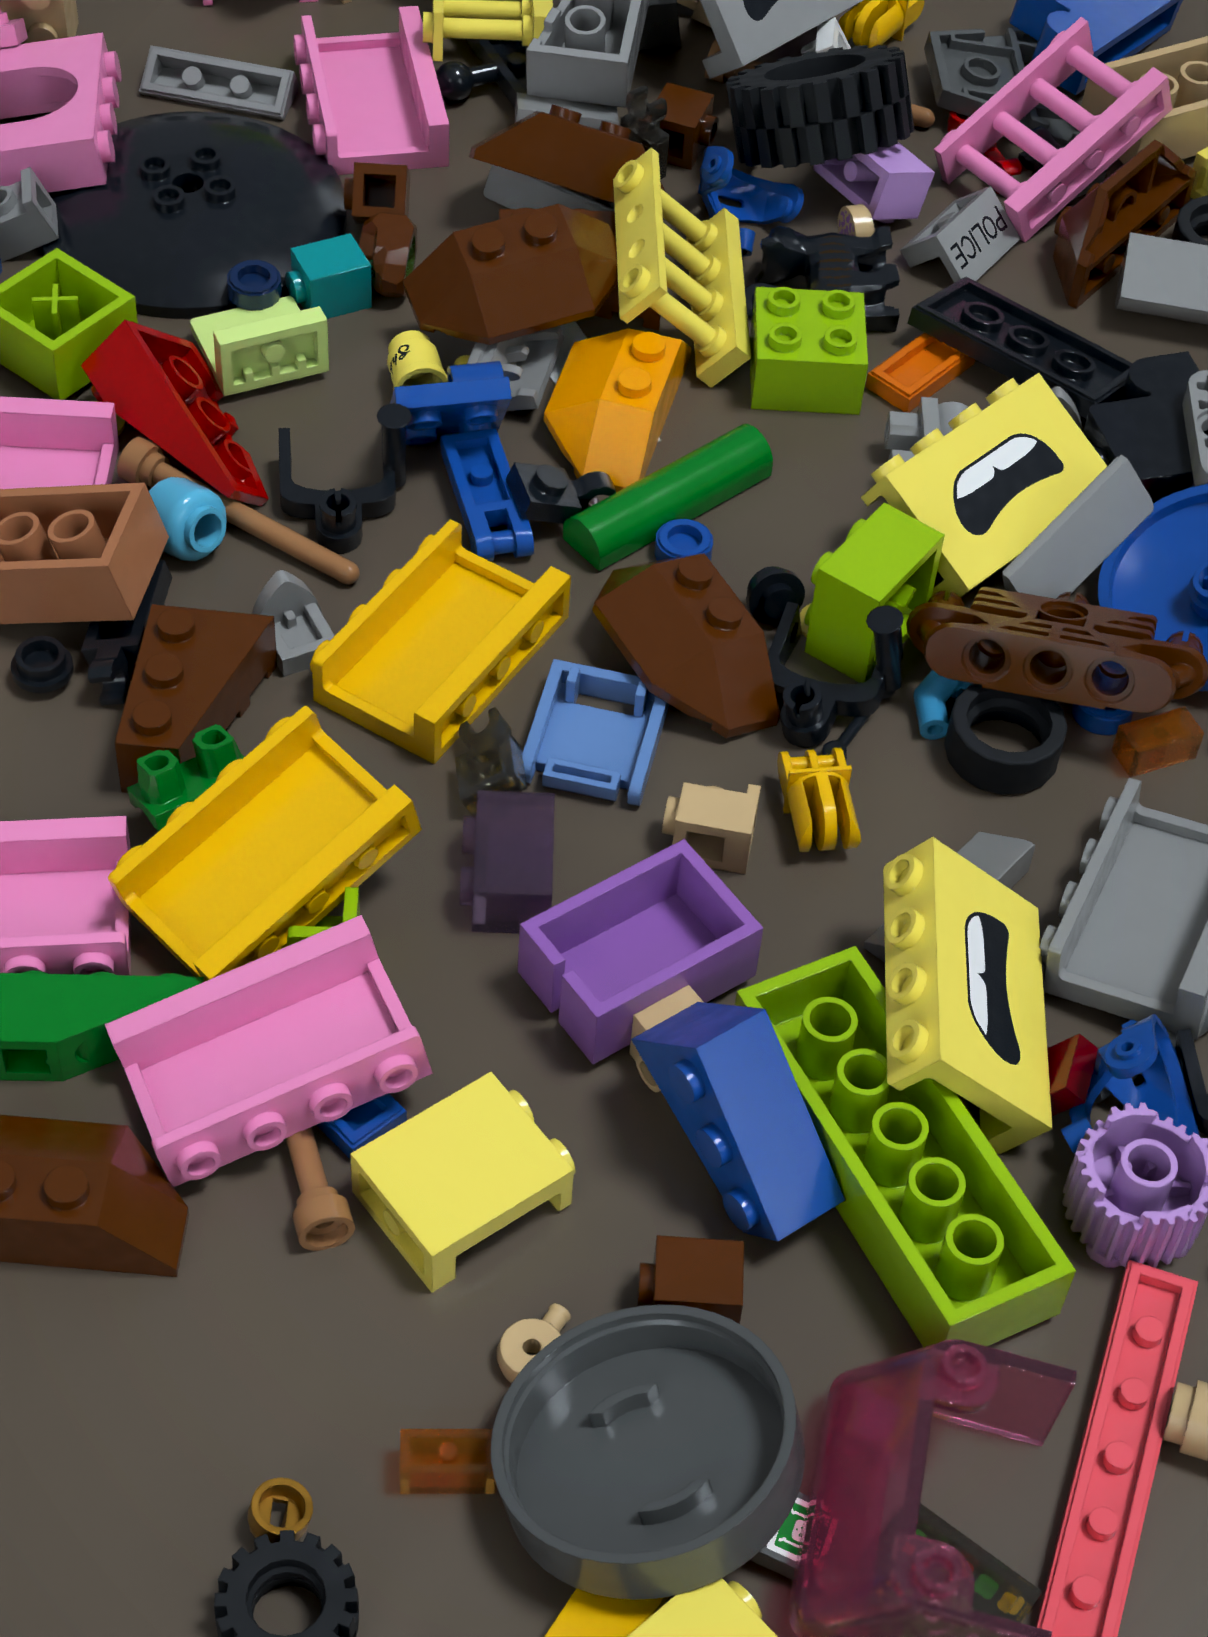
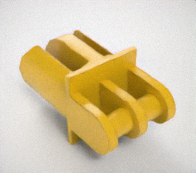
M863 0L846 12L838 23L847 41L853 37V42L856 46L867 45L868 48L884 44L891 37L902 41L904 30L916 21L922 13L924 0Z
M832 748L830 755H817L814 749L806 750L804 756L790 757L788 751L779 752L777 766L784 797L783 814L791 813L799 852L810 851L812 830L819 851L834 850L837 843V824L843 848H857L861 843V835L849 790L852 766H847L842 748Z

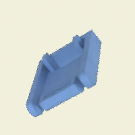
M553 659L520 759L518 781L531 784L535 771L543 772L542 786L611 801H616L619 789L623 788L628 789L627 804L640 806L670 704L650 693L638 676ZM582 694L634 705V714L629 715L576 704L578 695Z

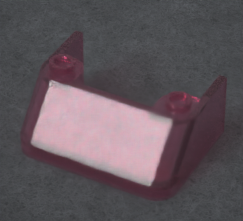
M951 1339L856 1367L837 1376L830 1387L823 1405L788 1605L789 1622L796 1636L1051 1637L1052 1631L972 1610L975 1581L968 1561L954 1547L938 1540L916 1535L932 1417L1042 1446L1076 1384L1077 1371L976 1343Z

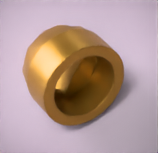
M273 1478L263 1482L255 1490L248 1509L250 1532L255 1538L267 1534L270 1543L280 1541L281 1530H294L295 1541L299 1540L306 1532L313 1514L312 1498L303 1485L289 1478ZM272 1502L286 1504L281 1527L270 1524Z

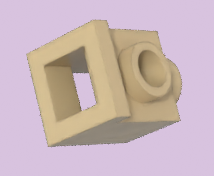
M684 782L680 798L668 797L662 833L673 835L672 845L685 839L710 868L746 874L761 786L748 784L747 793L725 790L716 786H702Z

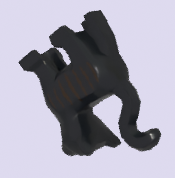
M776 226L772 228L769 235L762 239L760 243L762 249V270L755 278V284L745 288L748 320L752 319L756 287L777 288L774 284L802 275L806 278L807 290H844L847 292L864 293L866 331L896 332L900 316L899 308L894 309L892 306H885L884 303L886 291L899 286L900 282L897 265L886 264V250L892 249L893 245L890 227L877 228L871 237H856L834 232L806 236L789 227Z

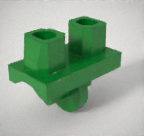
M215 724L195 733L192 743L196 757L181 764L169 750H156L137 759L138 783L127 787L130 803L135 808L139 807L143 810L157 831H160L166 825L170 815L179 806L187 802H193L216 782L220 772L229 763L245 757L241 754L234 738L221 725Z

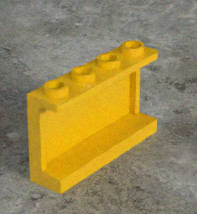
M452 519L435 535H428L420 544L417 553L401 569H395L389 574L382 589L367 604H360L356 607L347 624L331 640H325L317 647L310 662V671L313 678V699L315 702L432 764H435L569 617L571 575L550 566L533 583L466 550L461 543L462 525Z
M303 706L293 716L282 718L276 722L268 731L265 740L243 759H237L229 763L220 772L216 782L197 799L179 806L170 815L166 825L145 844L128 850L118 861L116 869L109 874L108 881L122 905L194 976L204 977L205 982L287 947V935L290 926H315L344 900L345 887H359L422 829L413 801L395 784L388 790L383 787L322 730L317 715L308 706Z

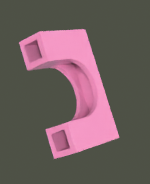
M103 32L0 48V119L52 112L31 120L0 124V186H9L21 181V170L31 167L48 193L106 184L108 163L115 162V149L111 135H117V121L114 108H119V94L116 82H121L122 77L116 51L108 52Z

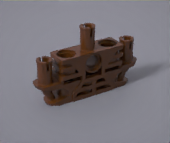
M981 587L971 607L967 608L961 597L956 593L951 592L948 600H944L945 591H939L934 593L928 602L916 606L909 614L906 622L907 634L911 642L924 654L928 665L938 675L948 679L981 684L982 688L1099 709L1110 707L1138 713H1151L1165 707L1172 699H1182L1197 693L1206 684L1208 679V663L1203 655V644L1195 634L1190 632L1187 642L1182 641L1184 631L1172 634L1167 638L1166 642L1154 640L1157 626V618L1155 616L1090 605L1087 599L1080 593L1076 594L1074 601H1069L1071 592L1062 593L1054 599Z

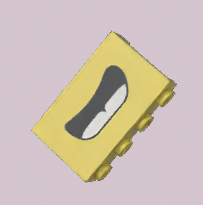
M1037 373L1021 385H1018L1015 379L1011 378L985 398L990 406L981 410L977 403L972 404L948 423L952 428L951 432L943 436L941 431L936 428L910 448L914 457L905 462L900 454H897L871 474L876 484L861 496L867 507L881 497H884L890 506L945 534L937 570L944 580L934 587L932 595L939 591H945L944 600H948L951 592L962 597L1013 561L1107 467L1106 463L1040 373Z
M931 837L904 854L897 856L888 862L883 869L887 1083L901 1091L923 1079L931 1078L980 1108L981 1131L995 1152L1002 1154L1053 1129L1041 949L1039 948L1041 943L1039 911L1036 906L936 838Z

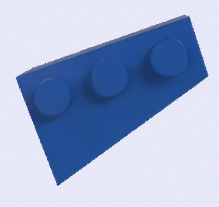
M696 1002L631 1039L722 1195L726 1213L734 1225L742 1230L743 1233L778 1242L845 1201L766 1009Z

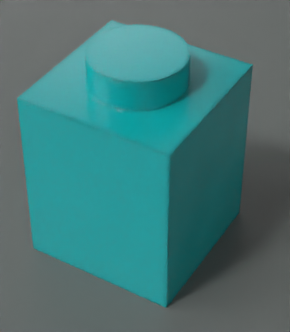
M351 233L290 248L291 271L285 274L286 287L289 296H292L297 304L300 303L304 310L320 306L326 318L329 319L372 307L371 264Z

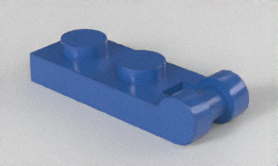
M497 429L441 436V455L470 539L471 552L490 562L494 561L495 555L513 553L515 558L532 556L534 554L532 529L529 520L521 518L506 482L510 466ZM506 525L508 529L491 532L489 527Z

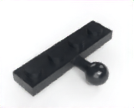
M465 39L482 64L467 67L461 62L449 61L442 64L436 71L442 98L447 101H461L471 93L473 87L496 82L515 108L517 92L527 94L526 49L528 46H522V41Z

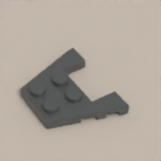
M1008 27L1005 35L985 36L983 29L929 32L924 51L937 106L970 117L1025 67L1023 62H1031L1038 40L1025 34V32L1017 27ZM1037 105L1020 120L1022 124L1031 130L1039 126L1044 127L1062 147L1071 142L1080 133L1076 128L1042 105Z

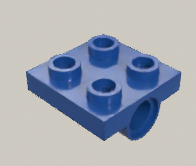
M500 361L448 366L447 382L394 387L390 404H401L410 410L412 417L411 421L406 425V444L422 445L437 440V435L499 429L512 396L509 376L504 377Z

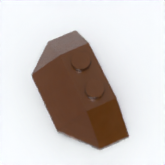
M552 104L549 114L535 111L471 147L469 157L614 203L613 179L617 172L626 162L638 159L646 151L642 144L629 140L631 129L601 120L599 130L579 124L581 113Z
M1157 140L1152 141L1101 184L1095 183L1092 185L1082 200L1073 207H1066L1058 217L1054 228V233L1058 237L1053 259L1069 306L1077 309L1120 271L1130 232L1159 237L1176 222L1180 208L1189 202L1197 172L1192 167L1186 165L1179 156L1163 143Z
M558 203L453 232L403 280V288L420 330L432 333L438 330L455 338L492 345L595 316L618 282L616 239L608 223Z
M705 553L662 559L612 571L594 602L592 612L650 693L688 716L711 723V730L725 738L777 726L780 714L764 632Z
M0 1114V1262L169 1277L178 1276L189 1219V1209L129 1126Z

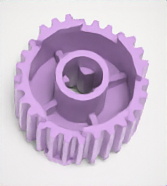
M1141 1102L1139 1107L1135 1109L1130 1103H1125L1122 1111L1116 1106L1111 1107L1106 1122L1098 1120L1095 1123L1094 1129L1088 1128L1084 1138L1079 1142L1063 1188L1065 1195L1062 1204L1067 1207L1066 1219L1073 1220L1071 1230L1082 1233L1080 1242L1082 1244L1086 1243V1252L1090 1259L1106 1268L1125 1267L1128 1260L1142 1264L1147 1262L1151 1267L1156 1268L1159 1260L1168 1265L1173 1258L1180 1259L1187 1255L1195 1239L1198 1238L1208 1215V1138H1201L1194 1132L1188 1136L1185 1133L1187 1128L1185 1125L1173 1126V1119L1170 1117L1164 1121L1159 1120L1158 1112L1148 1109L1146 1103Z

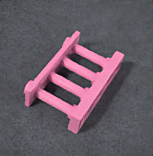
M1082 17L1066 31L1058 33L1045 50L957 129L948 132L940 144L934 148L941 178L947 184H950L963 171L968 169L1006 198L1004 201L1006 214L1023 242L1029 240L1172 110L1168 77L1153 67L1138 81L1131 83L1093 56L1089 23ZM1077 70L1113 95L1117 100L1102 114L1094 116L1056 88ZM1041 103L1080 131V133L1064 148L1056 149L1022 124L1020 120ZM1004 136L1044 166L1030 179L1020 183L985 157L983 153Z

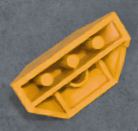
M630 328L573 343L544 411V422L561 452L574 467V474L577 479L589 472H605L610 476L616 492L645 477L691 355V347L681 339Z

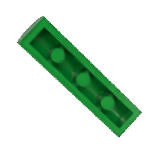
M742 424L568 518L563 525L562 538L592 566L601 571L655 541L658 529L666 522L676 519L692 520L771 476L773 456L770 446L757 428L750 424Z

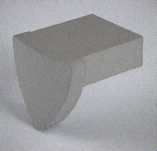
M284 570L277 571L260 592L252 614L274 616L277 666L283 677L310 669V662L317 647L323 641L331 640L335 635L325 620L321 608L309 587L293 574Z

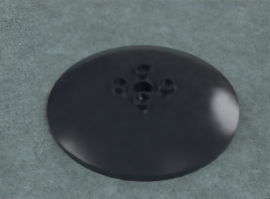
M186 111L148 115L117 124V135H111L115 149V162L108 163L105 185L49 192V195L56 204L59 239L38 247L43 257L58 248L134 295L137 314L170 319H193L239 308L228 297L227 274L233 266L246 260L266 261L275 266L281 275L282 295L280 298L288 296L285 274L291 271L290 248L345 234L347 210H344V188L333 166L327 163V159L323 155H316L313 146L298 136L269 123L244 116L216 112ZM185 190H194V191H195V192H191V193H184Z

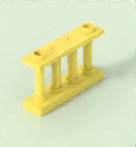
M432 0V12L423 11V43H432L433 61H443V38L522 41V46H529L533 38L538 39L542 33L544 20L553 7V0Z
M651 147L638 159L626 162L613 179L619 316L621 320L628 324L650 307L694 341L696 377L712 388L751 359L739 219L726 208H723L709 220L700 221L661 189L659 153ZM663 218L687 237L686 240L663 223ZM665 252L689 270V275L667 259ZM667 287L689 303L692 311L667 292Z

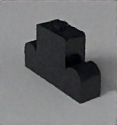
M1188 351L1136 360L1130 365L1121 400L1091 405L1083 431L1107 466L1120 455L1129 460L1153 503L1175 492L1195 487L1182 401L1189 378L1200 370Z

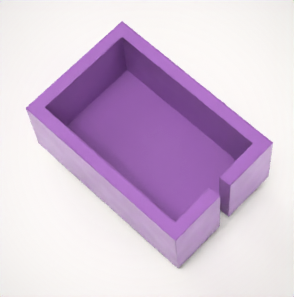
M683 839L520 923L518 973L551 1013L559 1009L560 1025L590 1062L595 1064L630 1045L633 1015L689 985L703 1002H708L754 977L757 970L763 927L690 844Z

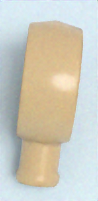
M556 1303L551 1304L542 1320L533 1318L523 1319L513 1323L503 1333L497 1347V1361L503 1375L510 1383L514 1381L524 1366L539 1351L561 1336L560 1331L571 1319V1315L565 1307Z

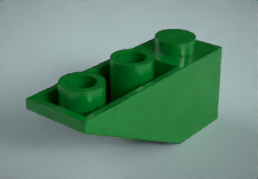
M35 970L22 973H0V1080L66 1081L119 1060L105 1024L204 982V977L184 976L177 973H165L159 976L116 975L110 972H95L90 975L48 974Z

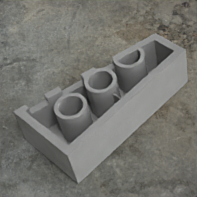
M561 0L557 8L552 7L544 20V29L539 38H533L526 49L527 95L627 108L649 0Z

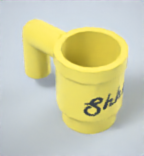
M409 330L399 333L391 340L388 346L387 365L393 382V390L394 387L447 382V374L442 367L438 351L426 334L416 330ZM460 356L455 360L454 365L467 364L470 356Z

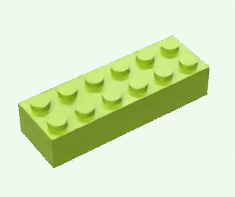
M856 946L850 947L738 990L735 1006L766 1009L845 1198V1201L835 1207L935 1367L938 1369L1059 1315L1076 1270L957 1094L931 1078L923 1079L901 1091L887 1083L885 988Z

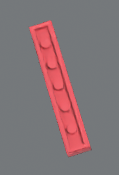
M1128 1260L1123 1273L1033 1637L1118 1636L1198 1281Z

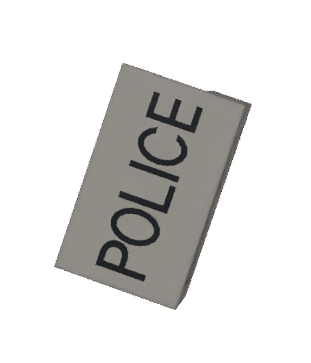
M989 186L954 200L900 251L910 268L940 257L954 283L964 277L977 281L1021 238L993 188Z

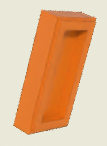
M922 333L868 372L865 388L901 411L909 413L919 406L921 397H931L974 365L975 359L926 333Z

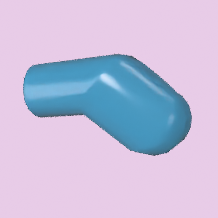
M934 670L924 678L914 690L913 695L919 731L922 737L936 740L946 736L949 725L946 701L950 697L956 699L963 692L962 689L965 690L974 683L948 679L938 675Z

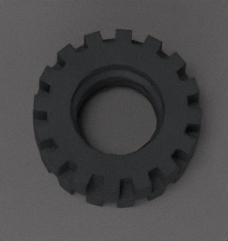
M281 1530L280 1541L270 1543L267 1534L254 1539L255 1550L248 1553L241 1547L232 1555V1569L223 1568L218 1578L219 1591L215 1593L214 1598L218 1637L357 1636L359 1598L355 1575L349 1563L343 1564L342 1553L333 1544L326 1549L321 1547L320 1536L307 1532L304 1541L300 1542L295 1541L294 1530ZM288 1585L304 1587L314 1593L320 1600L321 1610L318 1619L301 1633L287 1636L270 1634L260 1628L253 1617L255 1605L259 1599L274 1588Z

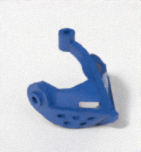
M723 146L706 147L700 167L698 193L702 196L709 219L723 208H726L737 217L739 223L762 225L777 221L789 223L799 214L804 202V193L801 188L794 184L778 183L757 178L734 169V155L732 151ZM718 198L739 201L742 203L741 208L720 203ZM739 228L742 256H751L756 233L747 228Z
M1152 1014L1140 1021L1130 1020L1122 1024V1034L1097 1050L1096 1063L1086 1101L1069 1110L1072 1124L1060 1129L1073 1154L1076 1153L1079 1142L1084 1138L1088 1128L1092 1129L1091 1109L1095 1099L1104 1087L1123 1105L1130 1103L1135 1109L1139 1107L1140 1102L1146 1103L1148 1109L1158 1112L1159 1120L1164 1121L1170 1117L1173 1119V1126L1178 1127L1183 1124L1187 1127L1185 1133L1188 1136L1192 1135L1193 1132L1199 1135L1194 1108L1181 1065L1169 1034L1156 1014ZM1142 1073L1144 1082L1139 1086H1135L1131 1077Z

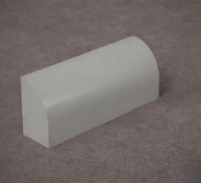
M1130 232L1120 266L1115 309L1208 325V245Z

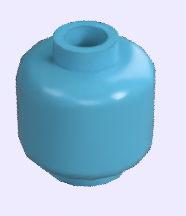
M169 477L161 480L149 490L169 535L163 552L180 560L197 561L207 557L220 545L225 536L227 517L226 507L216 493L193 481L179 477Z

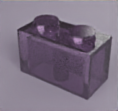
M478 790L477 815L464 816L462 854L475 855L474 867L461 866L460 905L472 906V932L519 934L520 923L552 907L555 793Z

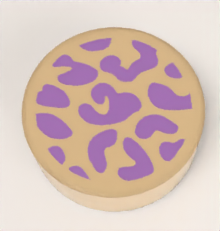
M863 204L843 206L838 216V233L856 237H871L874 233V224L868 208Z

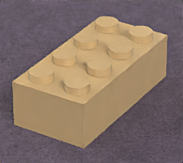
M1208 36L1104 63L1131 83L1138 81L1153 67L1166 75L1169 80L1172 110L1118 158L1123 164L1154 140L1163 143L1181 159L1195 156L1197 152L1208 147ZM1088 78L1081 107L1094 116L1102 114L1117 98Z

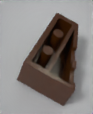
M151 605L115 739L122 793H128L127 787L138 783V758L156 750H169L181 764L196 757L192 743L195 733L215 724L221 725L226 730L235 716L240 718L250 706V695L262 678L269 679L277 667L274 616Z

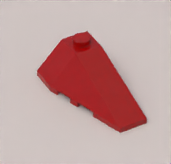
M124 320L81 364V367L93 384L91 391L98 402L114 403L115 412L118 416L224 496L257 506H262L269 500L250 454L241 445L233 441L232 435L239 429L234 416L227 412L223 413L220 410L217 402L223 397V394L211 369L193 342Z

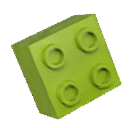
M54 249L0 284V364L52 398L65 400L91 382L81 364L124 320L138 324L135 296L60 249Z
M756 287L750 329L751 409L860 415L868 370L864 293L847 292L844 290L825 291L792 289L789 287Z
M885 502L867 520L861 518L856 521L850 529L845 542L834 553L830 551L824 553L812 572L811 582L815 585L813 601L804 619L805 625L809 626L804 652L859 683L870 679L876 665L874 633L866 622L868 614L880 606L897 608L904 618L901 626L902 643L909 638L906 626L909 614L916 606L928 602L932 597L945 534Z

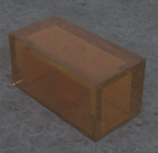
M1184 706L1119 725L1111 751L1131 778L1196 758L1204 732Z
M401 1429L400 1494H495L496 1482L491 1464L493 1429Z

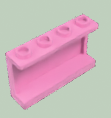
M399 7V32L316 38L311 15L301 16L302 34L293 35L295 62L296 65H299L302 95H306L308 124L312 125L313 147L316 155H324L327 163L333 166L338 175L353 174L354 162L407 165L409 170L448 167L449 121L428 43H423V22L419 7Z
M0 396V489L112 484L119 449L114 403Z
M126 816L0 821V973H22L35 970L48 974L90 975L95 972H110L116 975H131V913L122 905L108 881L109 874L116 869L120 858L131 849Z
M362 915L105 1024L112 1045L124 1067L148 1128L155 1154L173 1187L190 1180L205 1178L213 1174L219 1167L253 1152L271 1149L279 1145L285 1138L322 1122L337 1120L353 1108L385 1094L403 1091L415 1081L433 1074L422 1039L416 1027L411 1025L383 968L371 933Z

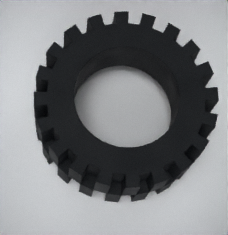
M867 45L854 46L851 49H843V47L832 48L820 53H816V51L803 53V56L794 58L788 56L777 59V62L756 65L754 66L755 69H745L738 72V76H731L728 82H726L738 161L741 164L746 163V166L755 167L761 165V168H774L778 165H783L784 168H791L803 163H810V166L825 164L826 160L831 159L841 161L853 158L852 155L862 153L866 155L877 152L878 147H891L898 144V140H905L910 137V133H914L905 54L898 47L887 48V45H877L868 48Z

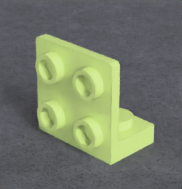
M292 296L280 298L272 307L263 310L251 311L239 307L190 320L191 332L223 396L247 392L329 371L328 323L320 306L300 310L295 299Z

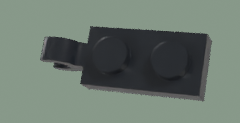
M159 560L134 620L90 621L81 651L89 664V682H103V689L99 699L102 706L125 704L130 687L129 664L136 663L151 605H164L172 581V575L165 560Z

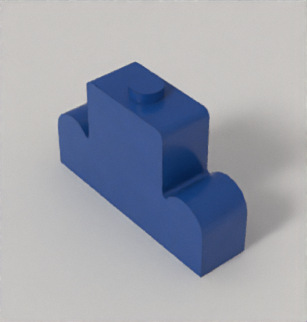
M1016 0L1009 22L1038 40L1031 58L1032 61L1050 45L1058 33L1066 31L1082 17L1089 23L1093 56L1103 63H1108L1135 55L1170 31L1183 0ZM1076 70L1059 86L1077 95L1085 89L1088 78Z

